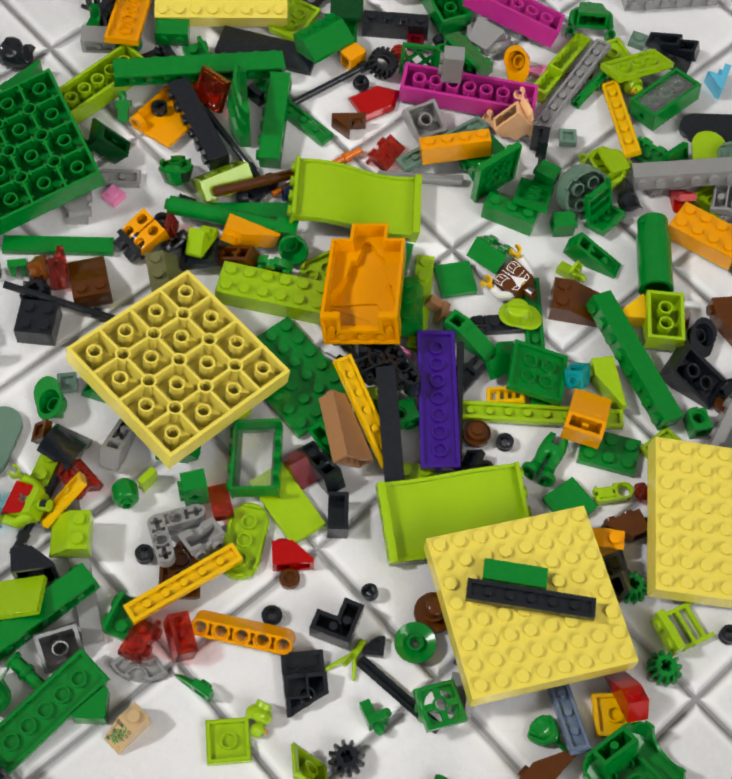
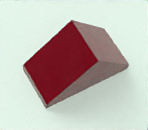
M294 450L282 457V463L302 490L317 482L306 455L298 450Z

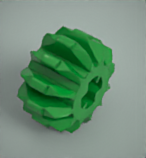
M628 569L630 592L624 597V603L628 604L630 600L635 605L638 601L642 602L645 599L644 596H647V582L643 581L645 575L638 576V570H635L632 574Z
M660 650L658 654L654 652L651 655V659H648L646 662L649 666L646 668V672L651 673L649 680L655 678L657 680L656 686H659L661 682L664 687H668L670 683L672 685L676 684L677 678L682 676L679 670L682 669L683 665L677 664L679 657L673 659L672 651L668 652L667 655L664 650Z

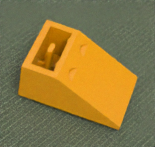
M575 388L560 438L598 449L606 428L612 399Z

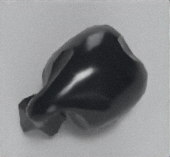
M6 37L0 45V64L10 68L29 66L34 63L33 52L36 47L32 44L23 45L20 39L16 37Z

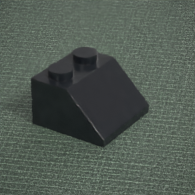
M21 544L15 548H10L11 573L14 579L45 575L48 579L47 583H50L60 578L55 563L32 545Z

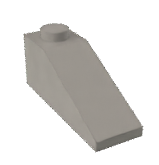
M121 418L100 447L99 466L109 470L118 471L136 435Z

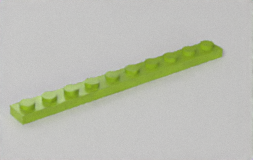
M463 400V421L481 420L493 423L563 427L569 406ZM610 409L605 429L622 430L624 427L623 410Z

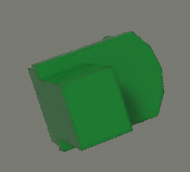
M120 91L118 94L119 100L115 101L118 122H129V108L132 107L131 100H126V92Z
M370 699L359 702V708L369 731L374 730L377 735H383L385 732L384 725L389 724V717L392 714L390 708L375 712Z

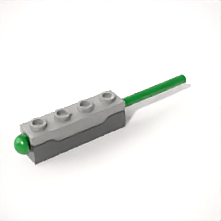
M731 396L725 399L722 405L725 407L724 412L720 411L715 421L718 423L716 426H713L708 434L710 440L706 441L705 444L732 448Z

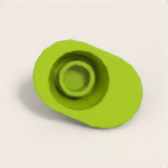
M520 298L512 299L503 304L498 312L500 320L508 326L534 330L542 323L540 312Z

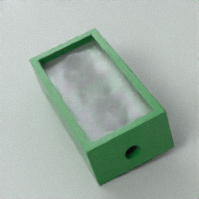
M676 67L632 97L628 113L644 126L654 131L698 100L702 84Z

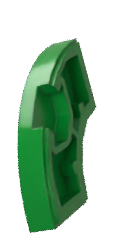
M502 341L495 344L496 353L494 358L485 363L490 380L498 379L508 372L514 341Z

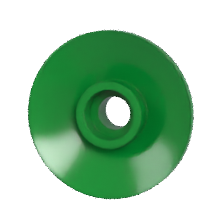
M407 623L395 635V650L406 662L413 664L423 663L430 659L435 652V634L423 623ZM417 642L419 646L417 648H413L411 646V643Z

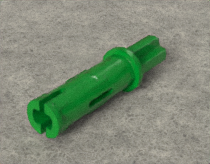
M599 72L593 79L588 81L586 87L571 101L573 107L576 106L579 109L595 90H599L600 85L607 78L605 72Z

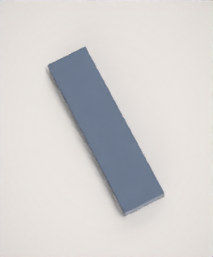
M566 684L547 689L569 755L589 752L592 747L570 685Z

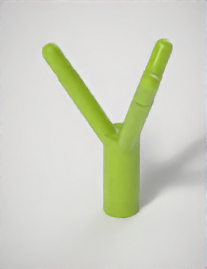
M360 638L349 654L325 667V671L343 663V667H346L352 661V681H355L357 657L366 645V641Z

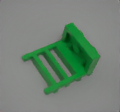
M607 177L606 181L590 194H586L585 198L582 199V202L585 204L583 211L586 212L583 216V219L586 220L584 227L601 236L608 233L626 217V211L612 205L611 177Z

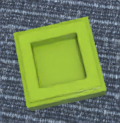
M150 467L138 478L139 489L144 493L158 480L157 470Z

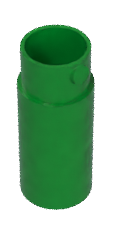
M646 213L637 220L638 292L640 295H645L647 290L673 292L671 236L668 232V219L661 213Z

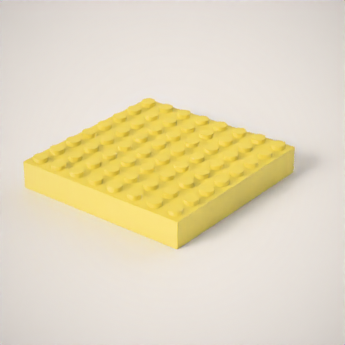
M189 270L181 273L66 347V362L168 469L288 382L290 370Z
M655 437L648 445V597L732 608V448Z
M584 506L426 538L424 545L425 555L469 707L631 670L639 662ZM485 558L548 568L546 590L596 598L594 621L468 602L465 601L468 578L482 580Z

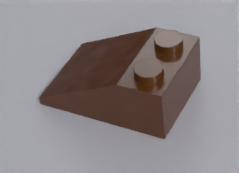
M104 256L67 263L74 303L87 307L113 303Z
M555 277L551 289L548 319L597 327L593 317L587 310L586 304L592 295L599 294V292L574 280Z

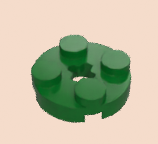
M259 255L257 268L286 274L293 273L294 265L292 266V263L279 257L268 259L269 255Z

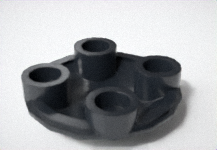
M185 229L177 232L176 238L172 241L168 239L161 244L162 250L167 253L178 250L186 243L189 231L186 232Z

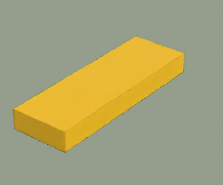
M79 471L52 500V511H44L41 517L43 527L48 529L87 486L86 477L83 473Z

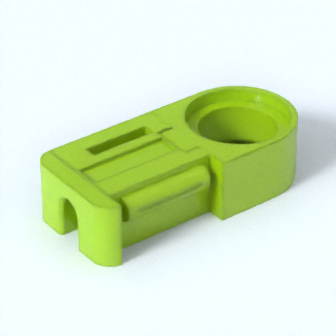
M628 482L613 483L612 486L601 488L594 486L592 490L594 502L598 506L627 502L634 493L633 486ZM626 488L629 491V495H621L619 489Z

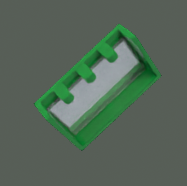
M281 418L234 421L233 427L230 428L232 444H229V456H231V462L227 464L230 479L226 480V490L230 491L232 499L234 497H280L283 444Z

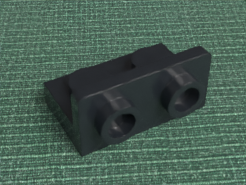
M534 125L530 150L536 151L535 157L538 158L537 164L540 165L543 159L545 160L551 127Z

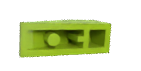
M614 357L591 358L590 379L593 386L603 397L612 399L611 406L614 409H622L624 413L627 404Z

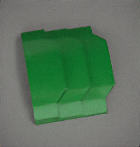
M246 58L242 59L234 67L231 90L228 93L229 127L233 138L240 147H251Z

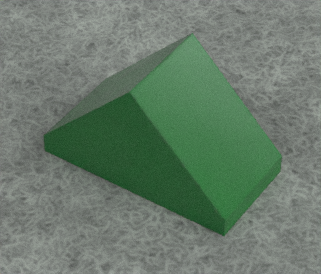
M104 685L71 714L76 724L107 725L110 702L108 688Z

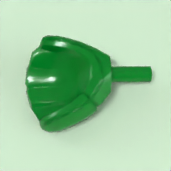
M541 715L532 721L527 734L531 742L542 747H550L556 744L562 751L568 750L559 740L561 738L560 730L551 715Z

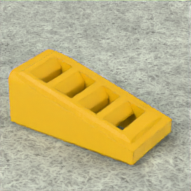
M506 386L487 387L486 389L487 402L526 404V395L508 390ZM493 393L496 394V399H494V400H493Z

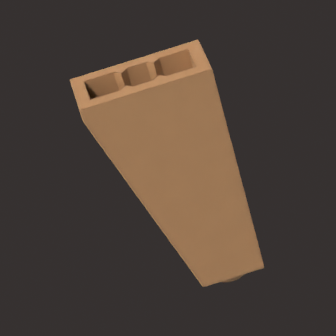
M337 390L327 391L325 395L319 398L333 463L361 468L372 462L373 457L347 395Z

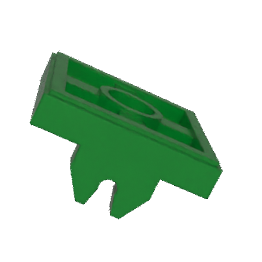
M454 679L416 688L412 691L416 701L414 712H418L417 720L424 724L426 733L468 721ZM440 690L449 694V699L441 696ZM432 692L435 698L432 704L424 705L426 696ZM436 700H444L447 706L446 709L439 710L435 705ZM450 706H453L451 711L455 714L450 719L447 711ZM435 711L439 713L442 721L434 720L427 712Z

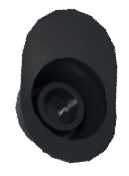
M624 178L625 187L617 195L618 206L620 209L629 212L642 208L635 190H633V186L627 178Z
M701 317L688 329L687 340L704 358L708 357L716 341L717 329L710 319Z

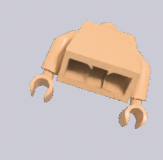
M522 86L520 87L522 94H518L516 89L514 91V97L520 99L521 102L516 101L494 118V112L491 109H488L482 116L485 122H490V126L499 137L518 140L524 135L527 137L532 136L534 113L528 99L524 97L525 88Z

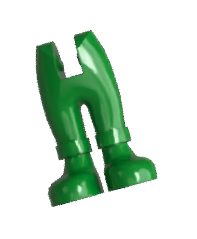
M550 432L543 439L532 461L524 462L521 466L524 476L533 481L547 456H550L543 471L537 478V483L545 487H551L556 482L554 472L562 461L568 446V440L563 438L558 445L554 444L556 434Z

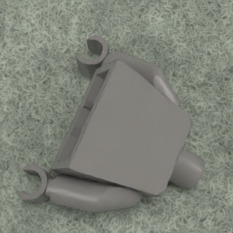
M480 16L478 18L474 17L473 21L467 25L466 36L469 38L470 43L473 46H477L485 56H489L491 53L504 48H509L516 43V40L511 41V36L505 39V30Z

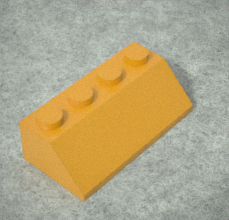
M489 128L418 138L422 165L492 156V139Z

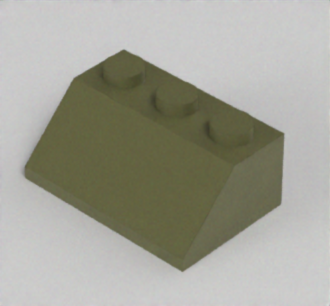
M164 250L145 253L152 292L185 272L181 270V257L170 252L167 253Z

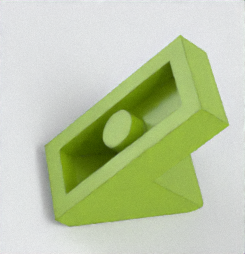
M202 225L200 229L190 227L185 250L186 255L202 258L220 234L218 228Z

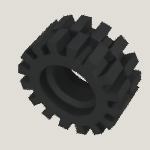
M385 46L374 49L367 61L368 70L371 69V75L374 73V77L377 78L379 76L380 80L383 77L384 80L392 77L399 67V59H396L398 55L393 54L394 50L390 52L389 47L385 49ZM378 59H384L388 63V68L382 67Z

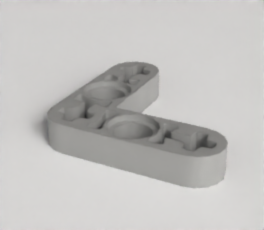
M192 504L155 514L148 519L147 525L159 566L167 568L176 561L169 532L198 525L205 521L206 511L203 505ZM176 516L182 517L180 522L175 523L171 521ZM155 523H159V531L156 530ZM159 538L167 539L163 544L156 543ZM166 550L168 559H164L162 551Z

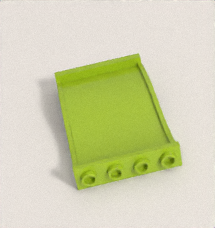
M297 155L296 161H292L291 172H294V175L290 177L289 186H292V190H289L288 201H291V205L288 204L287 215L290 216L289 223L293 224V221H315L351 229L352 224L388 223L390 238L409 239V242L416 243L420 234L422 175L415 174L414 177L383 175L344 163L300 158L301 155Z
M519 462L473 468L416 479L377 482L375 490L388 565L427 559L424 551L426 538L531 517V508L527 506L526 502L528 491L526 486H523L522 481L524 479V471L519 466Z

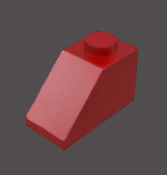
M279 538L276 541H272L273 571H283L286 568L314 570V558L293 540Z

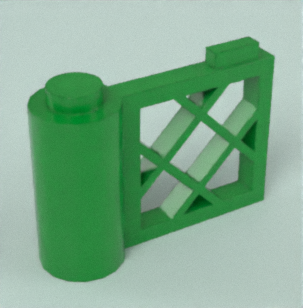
M403 42L399 74L403 76V65L408 61L415 63L412 59L417 55L422 59L418 64L423 65L426 63L428 66L438 67L439 64H442L439 63L440 52H444L445 45H451L441 43L434 46ZM405 49H413L415 53L408 56ZM425 50L432 51V54L427 58L422 54Z

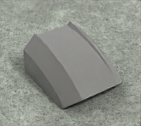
M435 98L413 107H407L401 112L409 131L417 142L418 138L442 135L448 132Z

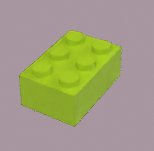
M647 290L645 294L646 319L643 323V346L646 349L675 351L676 348L683 346L686 341L684 293Z

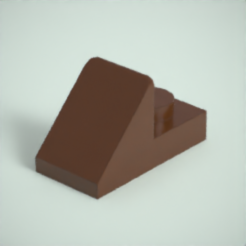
M366 112L332 113L331 127L347 139H350V129H366Z

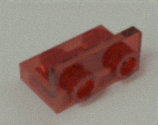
M391 134L386 138L382 137L376 143L378 147L376 149L373 148L367 154L369 158L365 163L368 165L372 161L380 170L387 171L396 161V158L404 151L405 147Z
M63 245L56 246V254H53V258L47 259L52 291L70 288Z
M81 458L76 460L73 468L70 470L64 469V464L61 463L55 471L56 476L65 486L79 471L85 475L87 486L76 497L77 500H82L87 492L100 491L104 486Z
M157 619L153 624L147 620H142L133 625L119 647L118 655L141 665L144 658L150 656L153 643L159 641L162 635L161 621Z

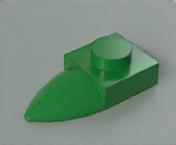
M174 674L181 683L207 702H210L213 698V686L206 680L202 679L200 681L197 678L193 679L185 675Z

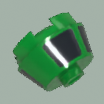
M183 155L171 156L170 160L165 161L162 158L159 161L160 166L158 170L166 184L180 186L190 181L193 171L191 158L187 160Z

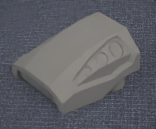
M732 184L714 185L710 212L732 217Z

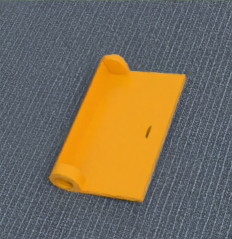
M198 82L191 83L202 105L206 104L210 111L224 100L222 96L200 85ZM167 85L129 118V122L134 129L169 149L187 133V127L182 125L180 114L175 112L173 101L168 99L166 90H168ZM163 100L166 102L168 112L165 116L156 117L153 115L151 104L154 101Z

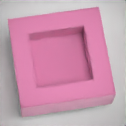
M114 184L100 194L101 199L113 208L127 198L126 193Z

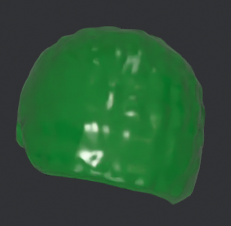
M287 234L279 241L278 251L280 257L291 262L292 266L300 265L308 257V247L302 237L296 234Z

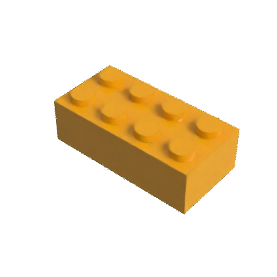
M686 201L668 226L671 241L729 270L732 266V225Z

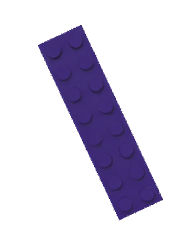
M417 330V371L421 376V392L418 395L420 470L460 471L455 332Z

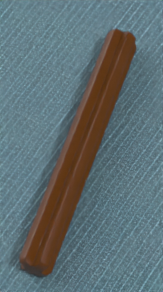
M291 169L219 185L213 187L212 192L214 197L288 181L291 175H294V172H291Z

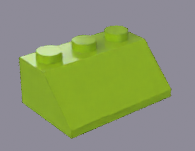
M236 160L190 180L203 201L213 203L219 200L218 197L213 195V187L253 178L248 162Z

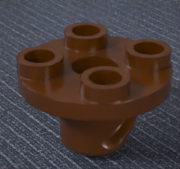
M426 593L415 604L414 619L416 622L427 625L434 633H441L446 631L447 628L437 593Z

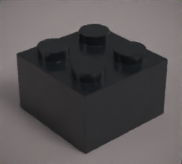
M21 299L14 327L17 343L55 346L62 319L59 302Z

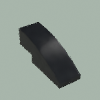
M651 32L646 42L648 47L658 52L663 51L696 62L700 52L699 41L683 39V34Z

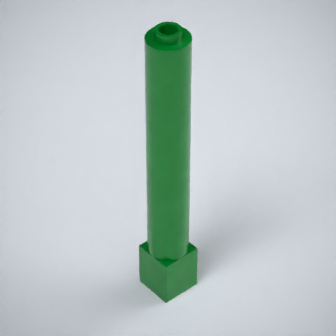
M170 196L169 199L166 198L164 209H167L168 214L225 226L231 213L280 233L278 242L287 234H297L299 221H293V224L289 223V218L277 216V219L176 196Z

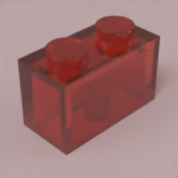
M188 611L168 614L163 621V627L172 663L193 659L198 652V647Z

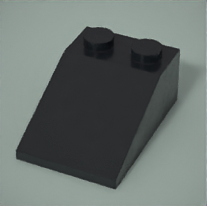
M691 344L676 348L659 373L672 389L702 407H706L707 410L712 407L715 399L718 397L717 389L723 386L726 381Z

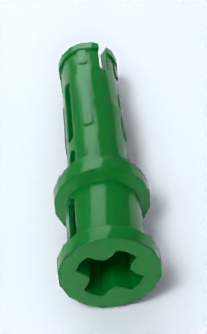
M20 652L14 653L6 661L5 667L11 668L18 675L17 678L20 681H26L36 690L45 680L35 672L32 664H28L21 657L22 654Z

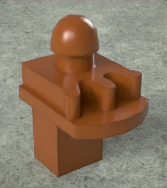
M46 255L35 256L30 262H27V267L33 280L37 276L40 280H47L50 277L46 267L48 264Z

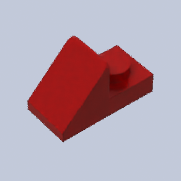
M687 189L669 190L670 202L674 213H678L686 201L689 203L697 201V193Z

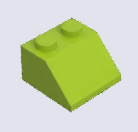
M69 510L61 514L53 522L49 558L92 557L94 517L91 510Z

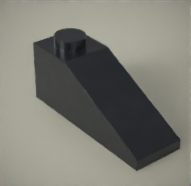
M314 440L297 449L307 456L317 483L327 494H329V491L337 492L346 487L341 468L336 463H333V460Z

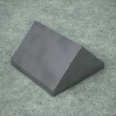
M76 622L33 634L45 674L57 670L80 648L84 650L81 634Z

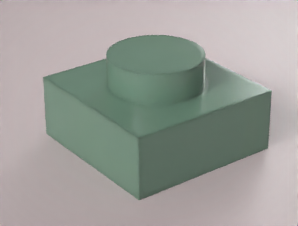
M633 31L627 46L643 51L649 36Z
M559 129V146L576 147V129Z
M77 372L57 374V381L62 394L78 392Z

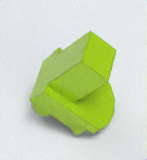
M562 260L556 268L555 273L565 279L579 280L581 283L587 280L586 276L581 274L583 264L579 260L573 266Z

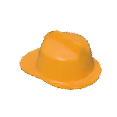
M512 45L506 50L504 64L508 80L525 82L529 74L531 61L528 53L519 45Z

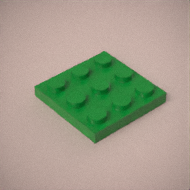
M518 141L512 145H507L504 150L499 153L496 152L489 159L478 163L471 193V199L474 203L487 196L490 191L497 190L515 179L522 145Z
M515 339L512 345L506 389L560 406L563 400L565 369L567 368L568 356Z

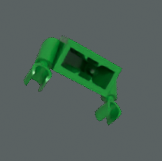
M580 2L579 7H575L570 11L567 24L569 27L565 30V38L568 33H571L572 37L575 35L574 27L607 29L604 40L607 41L609 36L612 39L615 38L616 33L612 30L614 28L613 15L602 3Z

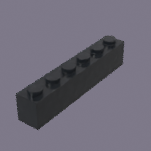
M188 77L168 82V90H166L168 99L173 101L174 110L180 114L182 125H186L188 136L190 139L193 138L196 151H200L203 164L207 165L210 171L228 165L229 152Z

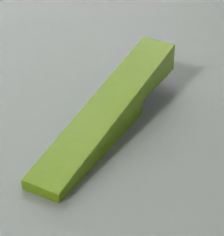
M577 32L552 59L546 71L534 83L539 85L537 102L541 104L545 102L589 45L591 38Z

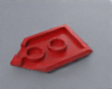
M375 86L348 97V100L358 113L366 112V122L393 111L400 91Z

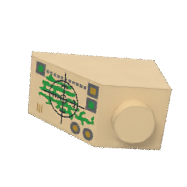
M134 702L116 719L104 740L119 755L152 724L150 717Z

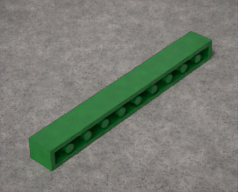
M282 50L112 59L115 87L168 84V82L186 76L190 83L232 80L234 67L245 58L247 79L270 78L271 71L285 72L286 66Z

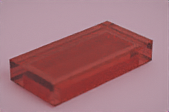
M226 483L209 486V500L215 520L222 521L235 518L230 495L226 490Z

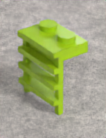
M686 602L667 612L662 609L657 611L650 620L668 652L672 651V657L715 636L714 632L706 635L689 606L695 603ZM679 611H684L700 637L699 639L694 638ZM668 616H674L689 641L688 644L685 645Z

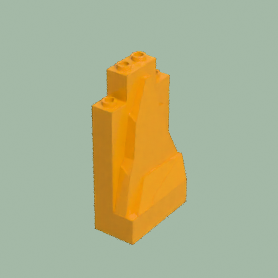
M388 223L352 224L350 238L331 239L319 317L324 344H400L402 329L400 312L406 262L405 238H390Z

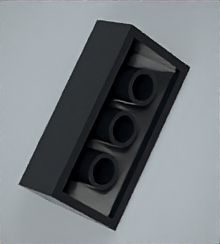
M364 10L362 36L407 40L409 33L424 34V41H427L429 15Z

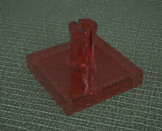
M207 65L202 66L195 92L201 103L206 104L207 107L219 114L223 112L232 82Z

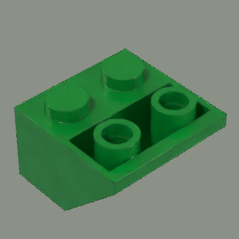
M491 234L476 237L466 255L494 274H499L516 257L509 254V249L512 248L514 250L513 247L508 244H501L498 242L499 239Z

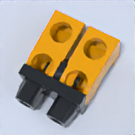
M143 208L122 229L120 228L117 231L119 237L115 239L113 244L120 252L129 246L130 248L123 254L132 263L138 257L143 260L145 253L151 252L160 242H166L170 236Z

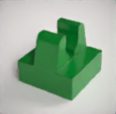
M28 259L7 260V266L13 277H16V270L18 268L22 270L23 276L27 275Z

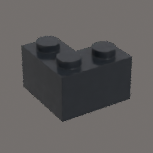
M344 598L337 616L317 609L309 627V636L349 650L364 612V604Z

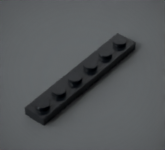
M468 578L465 601L588 621H594L596 598L473 578Z

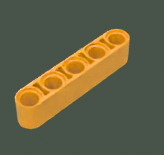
M207 610L199 611L190 626L192 633L199 637L282 655L288 654L292 650L296 639L294 631L289 628ZM199 621L204 622L206 625H201ZM219 626H224L227 630H223ZM239 630H243L247 634H242ZM260 635H265L268 638L264 639ZM281 639H285L289 643H284L281 641Z

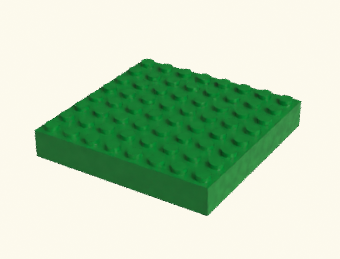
M50 68L0 91V235L107 184Z

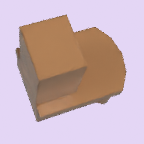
M433 294L426 298L424 306L435 312L432 320L433 323L439 324L441 321L443 322L444 318H447L452 313V311H449L451 304L448 301H443Z

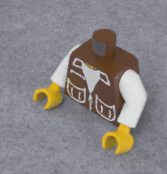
M519 244L515 245V248L518 250L517 253L512 248L509 249V254L516 256V260L513 258L493 280L490 275H485L483 278L487 283L483 280L480 281V286L482 288L488 287V291L500 301H510L515 298L522 299L524 296L532 300L537 295V290L533 288V271L525 256L520 254L522 248Z

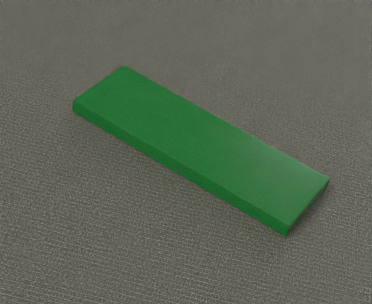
M82 648L73 654L0 722V766L9 775L68 721L76 709L110 681V678Z

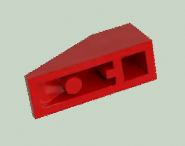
M626 671L605 675V679L627 723L648 719L649 698L642 685Z

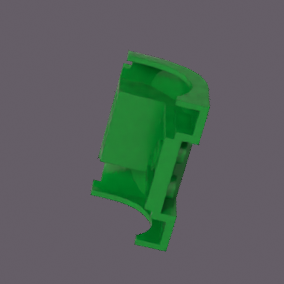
M648 721L625 723L585 755L582 765L583 779H686V770L676 765L666 756L656 740L655 726Z

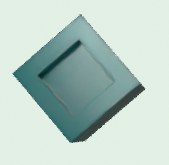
M571 362L565 369V388L584 389L591 381L590 363Z

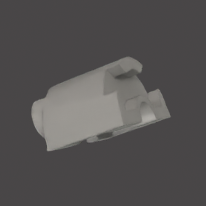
M92 192L64 204L66 208V225L88 224V218L92 217L91 206H88L89 202H92Z
M212 516L201 522L196 529L191 530L189 528L177 535L191 556L195 557L196 560H201L212 551H218L224 546L223 540L226 533Z

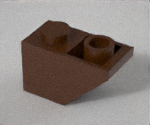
M632 509L627 510L616 518L614 516L608 517L601 526V528L625 531L624 542L628 544L647 536V522L640 509L632 511Z

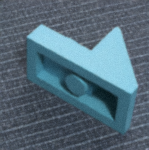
M725 63L723 70L719 69L718 74L711 71L707 72L704 83L715 99H719L732 65Z

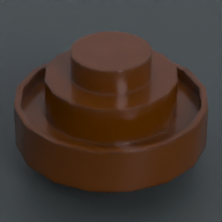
M471 420L463 427V441L468 446L481 448L489 442L491 430L485 422Z

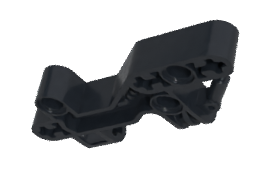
M350 344L359 359L355 360V363L364 383L368 386H377L376 367L395 365L397 390H403L406 395L411 397L419 395L421 392V376L400 346L395 344Z

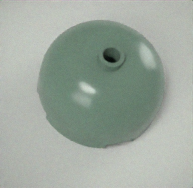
M578 164L566 170L560 177L556 187V199L563 211H573L574 217L583 219L586 212L583 211L585 204L582 202V199L585 198L586 194H590L606 181L607 176L605 173L589 164Z

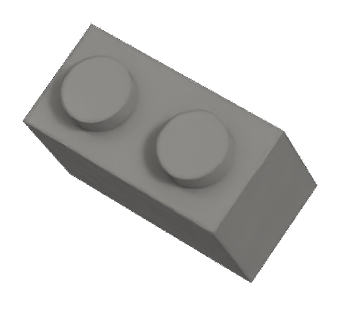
M445 45L444 52H440L439 63L442 64L438 66V74L441 75L440 82L461 84L465 47Z

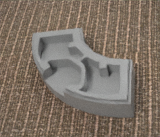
M125 652L109 663V667L117 675L132 682L148 683L169 675L157 656L140 660Z

